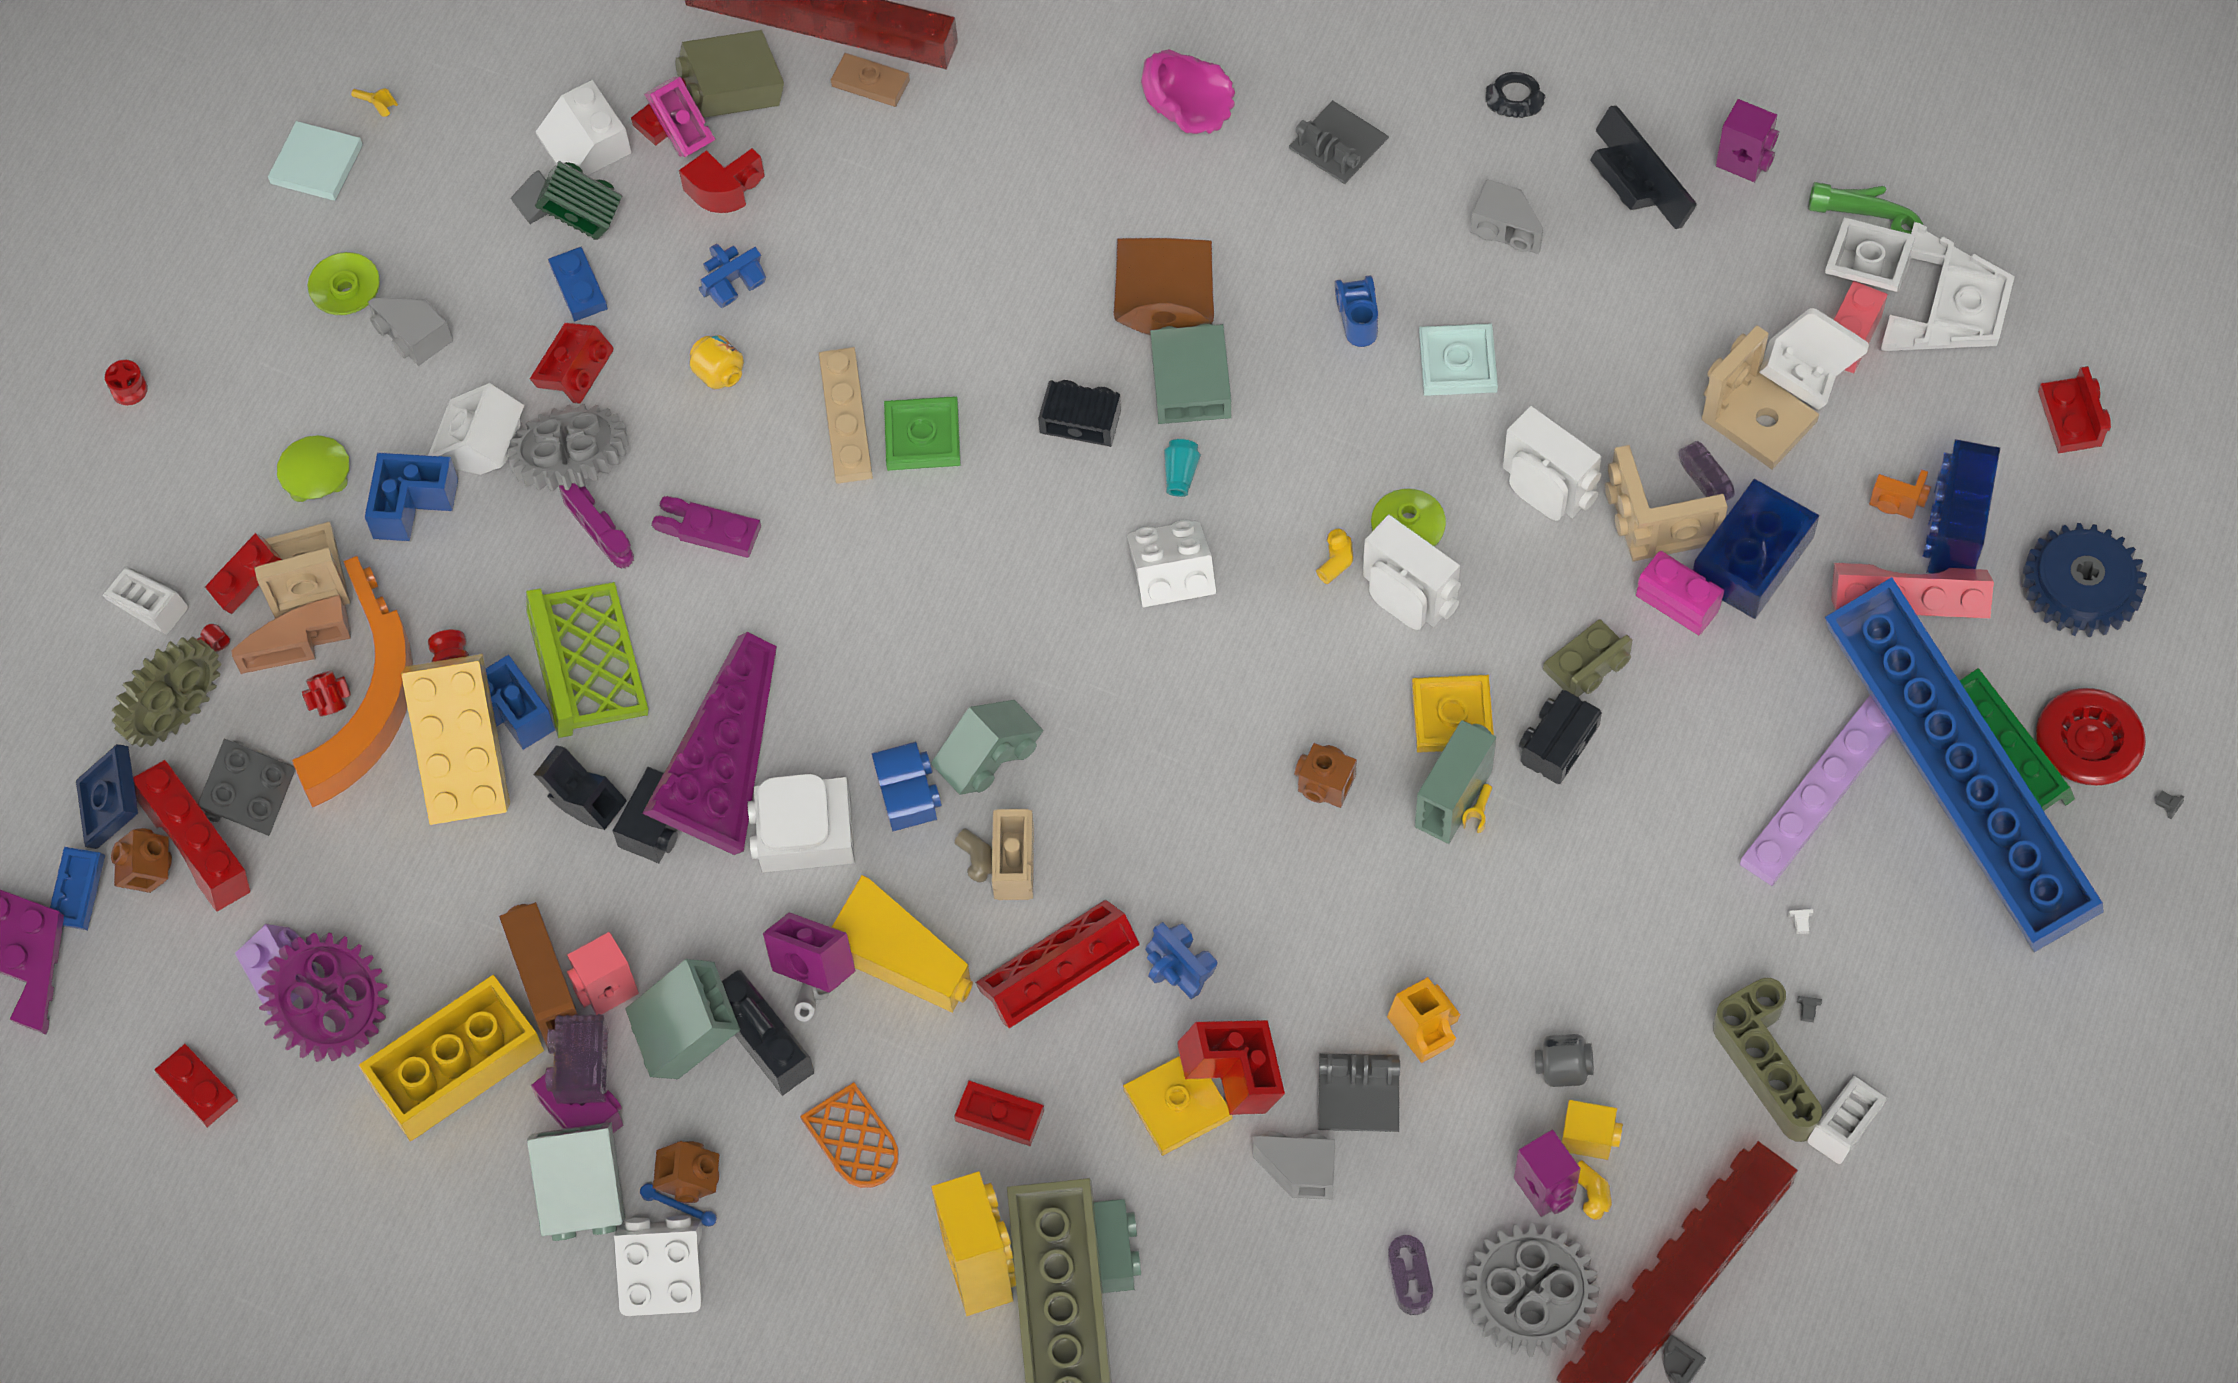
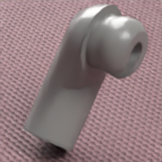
M803 983L794 1008L796 1018L802 1022L812 1019L816 1008V1000L826 999L829 996L828 992Z

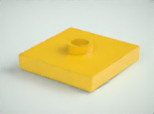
M1489 675L1412 678L1417 753L1442 752L1461 720L1471 725L1480 724L1494 735Z
M1180 1056L1123 1085L1125 1094L1162 1156L1233 1119L1232 1115H1229L1226 1102L1211 1078L1185 1079Z

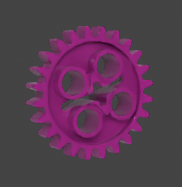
M330 932L324 935L321 941L316 933L306 937V943L301 937H298L291 942L292 948L285 945L278 950L280 957L274 956L268 961L269 966L273 970H267L261 975V978L270 985L258 990V994L269 997V1001L259 1006V1009L271 1011L272 1014L264 1024L265 1026L277 1024L279 1029L275 1032L273 1038L276 1040L285 1035L288 1038L285 1047L287 1051L299 1045L300 1058L306 1057L312 1050L314 1051L316 1062L324 1059L327 1053L331 1061L341 1058L342 1052L345 1056L349 1057L356 1053V1047L362 1049L369 1044L366 1036L373 1037L378 1034L379 1030L373 1023H380L386 1018L383 1013L377 1010L387 1005L389 1001L378 997V993L387 988V984L376 983L375 977L380 975L382 969L370 970L368 965L374 957L369 955L361 959L358 955L362 945L358 944L351 950L348 949V939L346 936L338 940L336 944H334L333 936ZM312 962H316L323 967L324 978L317 976L313 972ZM296 975L299 976V979H300L301 982H298V981L295 979V976H296ZM344 985H348L355 990L356 1001L350 1000L345 995ZM321 991H323V992L326 994L325 999H324V1001H325L326 1003H324V1002L321 1000V998H322V996H323V993H322ZM291 993H295L302 998L303 1009L296 1008L292 1004ZM347 1012L351 1013L352 1018H349ZM324 1016L334 1021L335 1032L328 1031L323 1024Z

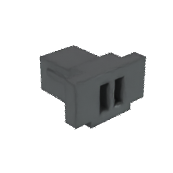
M2162 791L2156 798L2155 804L2166 809L2168 818L2172 819L2183 804L2184 796L2173 797Z
M1798 996L1797 1003H1801L1802 1008L1801 1021L1814 1022L1816 1007L1821 1006L1822 999Z

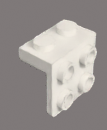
M1810 308L1769 340L1759 373L1815 409L1820 410L1828 403L1835 377L1865 355L1869 344L1817 309Z
M1180 520L1169 526L1158 528L1142 527L1136 530V532H1131L1127 535L1129 549L1136 568L1142 607L1216 594L1212 557L1200 522Z
M687 1215L668 1217L664 1223H650L649 1218H632L626 1220L625 1225L619 1226L614 1235L619 1309L623 1315L696 1312L700 1309L702 1294L698 1245L702 1238L701 1220L691 1221V1217Z

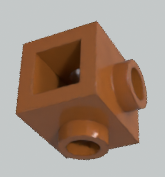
M1313 743L1309 754H1302L1295 768L1294 775L1298 776V792L1303 793L1307 799L1313 802H1326L1341 808L1356 777L1357 759L1345 755L1337 747L1331 745L1321 746Z
M138 828L131 830L116 842L111 853V861L115 864L114 886L151 893L167 881L168 871L172 863V855L168 851L169 837L154 834L150 829Z
M679 1141L656 1150L653 1189L674 1195L675 1200L682 1203H696L699 1201V1198L716 1193L719 1181L720 1154L704 1149L703 1144L694 1141Z

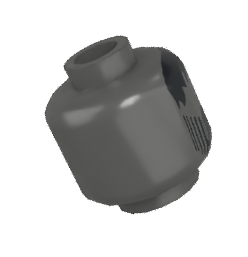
M1579 1034L1547 1036L1543 1041V1050H1535L1536 1074H1544L1545 1081L1550 1087L1583 1085L1587 1081L1588 1075H1594L1592 1043H1585V1039Z

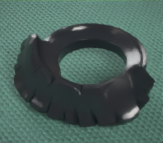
M1509 72L1502 74L1496 79L1494 84L1486 87L1485 98L1487 106L1492 111L1497 112V114L1505 115L1506 117L1523 118L1539 113L1545 103L1546 95L1540 91L1538 82L1532 76L1521 72ZM1510 83H1521L1529 88L1530 95L1523 101H1512L1506 98L1502 89Z

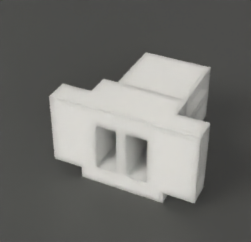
M1813 909L1792 910L1788 912V918L1793 917V922H1795L1796 934L1809 933V916L1813 915Z

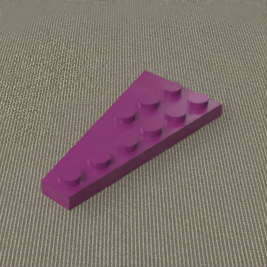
M749 632L737 637L643 814L732 855L744 852L749 822L748 801H752L777 646Z

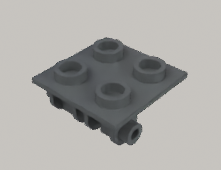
M1332 100L1313 121L1306 122L1302 120L1297 125L1296 133L1299 136L1289 145V149L1346 184L1384 144L1389 136Z
M224 738L199 799L198 806L206 812L205 815L209 821L219 822L220 817H223L269 836L292 780L295 767Z
M1319 1054L1318 1130L1399 1132L1400 1055Z

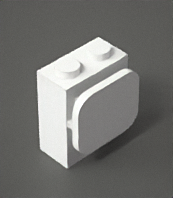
M1530 406L1507 429L1503 469L1510 473V485L1520 498L1546 517L1558 521L1564 514L1573 519L1581 509L1586 511L1593 505L1598 497L1596 490L1597 483L1601 478L1599 470L1602 456Z
M1388 515L1365 539L1363 577L1370 582L1369 592L1371 597L1379 606L1414 630H1420L1425 623L1434 628L1442 618L1448 619L1451 617L1459 605L1457 597L1461 586L1459 582L1460 565Z
M813 774L773 777L765 780L760 786H754L755 801H748V815L750 824H756L757 836H750V850L752 859H759L762 873L855 864L851 801L847 777L822 780Z

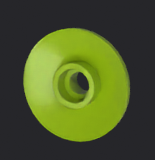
M343 252L331 255L320 261L309 276L307 288L312 302L320 310L332 315H348L364 309L369 305L368 302L376 297L380 287V276L374 263L367 257L357 253Z
M1399 489L1386 494L1375 505L1371 516L1372 532L1390 515L1434 547L1442 539L1446 527V517L1440 503L1430 494L1417 489ZM1410 513L1415 515V517L1405 518L1403 514Z

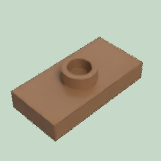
M844 53L831 78L832 87L896 107L910 78L907 72Z

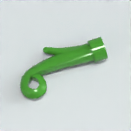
M1813 183L1808 210L1826 213V210L1891 219L1893 220L1892 230L1911 234L1914 222L1923 225L1920 217L1909 208L1876 197L1886 192L1885 186L1868 189L1831 188L1830 184ZM1907 224L1911 230H1904L1901 226Z

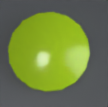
M317 435L299 439L282 452L277 463V478L282 488L297 502L318 499L333 492H340L348 484L349 456L344 447L333 438Z

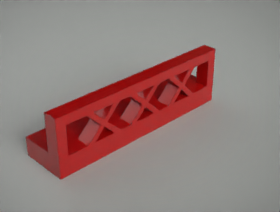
M1104 900L975 983L979 991L993 1003L1003 1024L1010 1029L1135 949L1140 943L1125 913L1109 901Z

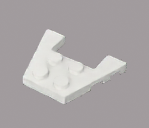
M1914 222L1911 234L1915 235L1911 258L1942 265V271L1928 323L1890 315L1881 350L1899 351L1997 346L2015 276L1976 254H1973V256L1966 254L1954 247V242L1944 236L1940 239L1927 232L1926 226Z

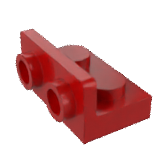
M564 323L529 379L537 388L563 391L573 403L580 404L614 348L596 326Z
M2080 367L2077 378L2041 383L2038 393L2058 454L2102 447L2106 433L2111 429V419L2108 410L2102 409L2099 400L2101 395L2100 385L2097 378H2092L2089 367Z

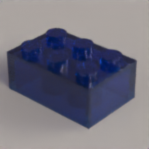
M1955 439L1951 453H1943L1940 471L1937 473L1934 486L1935 499L1929 514V532L1926 535L1922 557L1929 558L1926 573H1940L1948 568L1976 569L1986 535L2000 453L1999 447Z
M1754 478L1695 559L1693 571L1706 578L1707 582H1712L1724 589L1722 601L1756 619L1813 540L1820 515Z

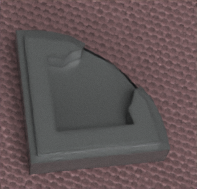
M1671 1335L1667 1341L1663 1356L1665 1374L1670 1383H1691L1705 1363L1706 1357Z

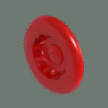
M2078 688L2058 695L2044 707L2036 727L2038 746L2054 767L2065 778L2080 784L2097 786L2118 782L2130 775L2138 767L2145 752V731L2137 713L2120 697L2100 689ZM2080 717V720L2075 721L2074 718ZM2117 736L2118 740L2114 741L2113 737Z

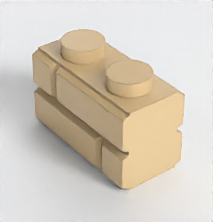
M997 809L993 811L992 887L994 899H1033L1034 821L1032 810Z

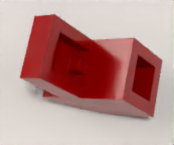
M753 148L725 168L706 150L679 170L683 191L700 207L715 213H729L745 207L744 192L747 189L756 187L761 179L765 177L761 156Z

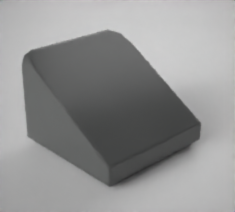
M539 170L534 172L511 197L512 202L529 224L548 214L535 207L546 181Z

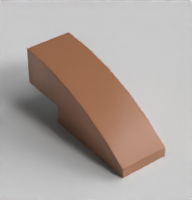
M340 595L296 608L268 622L246 637L231 650L232 657L241 674L315 659L314 646L351 639L347 611Z

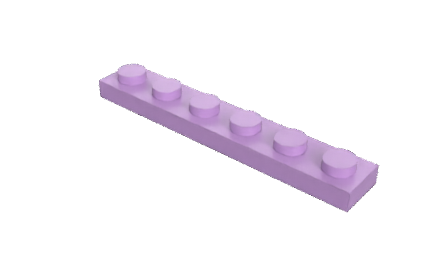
M1871 695L1741 858L1740 865L1769 885L1773 886L1893 733L1892 728Z

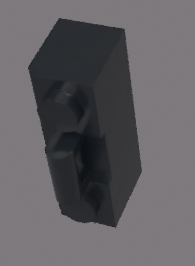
M737 970L725 978L722 984L740 1028V1031L734 1036L783 1096L814 1074L811 1058L742 970Z

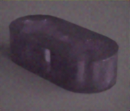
M1694 441L1679 450V459L1683 468L1705 497L1724 494L1725 500L1728 501L1735 496V490L1730 478L1701 442Z
M1402 1235L1395 1238L1388 1249V1265L1395 1299L1398 1307L1404 1313L1420 1315L1430 1308L1433 1300V1285L1427 1257L1421 1241L1411 1235ZM1401 1248H1408L1410 1254H1417L1412 1258V1270L1406 1271L1403 1258H1396L1400 1255ZM1410 1280H1415L1418 1292H1425V1294L1421 1295L1420 1302L1413 1303L1411 1297H1404V1295L1408 1294Z

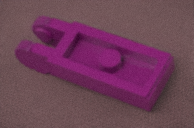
M575 483L571 484L569 490H565L563 485H559L564 505L600 550L617 568L626 569V567H630L629 565L634 561V555L630 548L629 539L626 538L622 530H616L613 521L605 511L599 513L593 506L595 501L585 486L578 487Z
M671 496L662 497L659 506L667 513L684 517L682 523L674 518L660 515L654 516L651 523L652 528L678 537L680 541L746 558L750 557L761 529V522L758 519L692 502L688 504L680 498H673Z

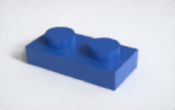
M582 247L548 259L550 268L574 322L608 309Z

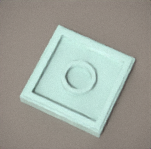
M296 121L268 175L270 184L335 201L363 146L361 138Z
M1492 324L1419 327L1424 396L1497 393L1498 383Z

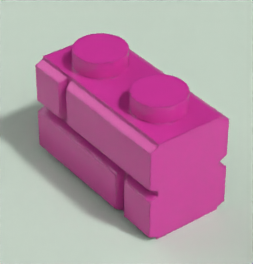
M673 77L644 94L680 157H686L716 140L709 127L704 126L705 120L681 77Z
M1660 550L1640 575L1636 597L1699 636L1719 612L1724 589L1712 582H1707L1706 578Z

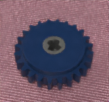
M2077 523L2075 530L2071 531L2067 525H2062L2059 535L2050 530L2046 539L2039 538L2035 548L2029 551L2022 572L2025 574L2022 587L2029 588L2025 598L2029 601L2036 600L2033 607L2034 613L2043 611L2046 614L2043 621L2045 623L2052 620L2058 623V631L2067 627L2071 629L2073 636H2076L2079 630H2083L2087 637H2092L2096 629H2099L2103 636L2107 635L2110 624L2113 628L2119 630L2124 620L2130 622L2135 611L2139 610L2147 586L2143 585L2147 573L2140 571L2143 560H2133L2136 549L2134 547L2126 549L2123 546L2125 541L2123 536L2116 540L2111 536V529H2107L2103 533L2098 531L2096 524H2093L2090 529H2084L2081 523Z

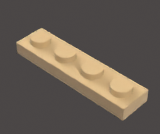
M855 347L819 352L836 484L873 479Z

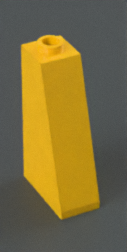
M861 875L831 927L847 933L855 968L953 1013L959 1001L962 1003L966 1001L973 986L968 964L874 882Z

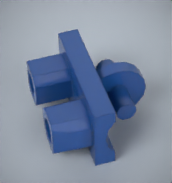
M717 243L711 246L709 250L712 258L703 263L704 268L708 273L717 267L719 268L701 279L702 286L699 287V291L704 298L710 295L720 308H724L738 298V294L730 282L740 277L749 291L764 284L766 276L759 263L761 254L756 246L732 261L730 259L739 255L734 245L725 251Z
M1164 922L1154 927V937L1145 949L1149 954L1147 959L1153 965L1148 977L1154 983H1160L1166 979L1172 986L1178 985L1190 999H1193L1200 994L1205 981L1214 974L1218 962L1209 951H1202L1195 956L1188 948L1191 947L1194 939L1192 933L1184 924L1168 928Z

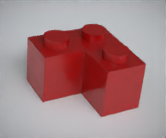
M1268 1020L1195 1022L1177 1042L1185 1079L1221 1078L1229 1115L1266 1114L1285 1094Z

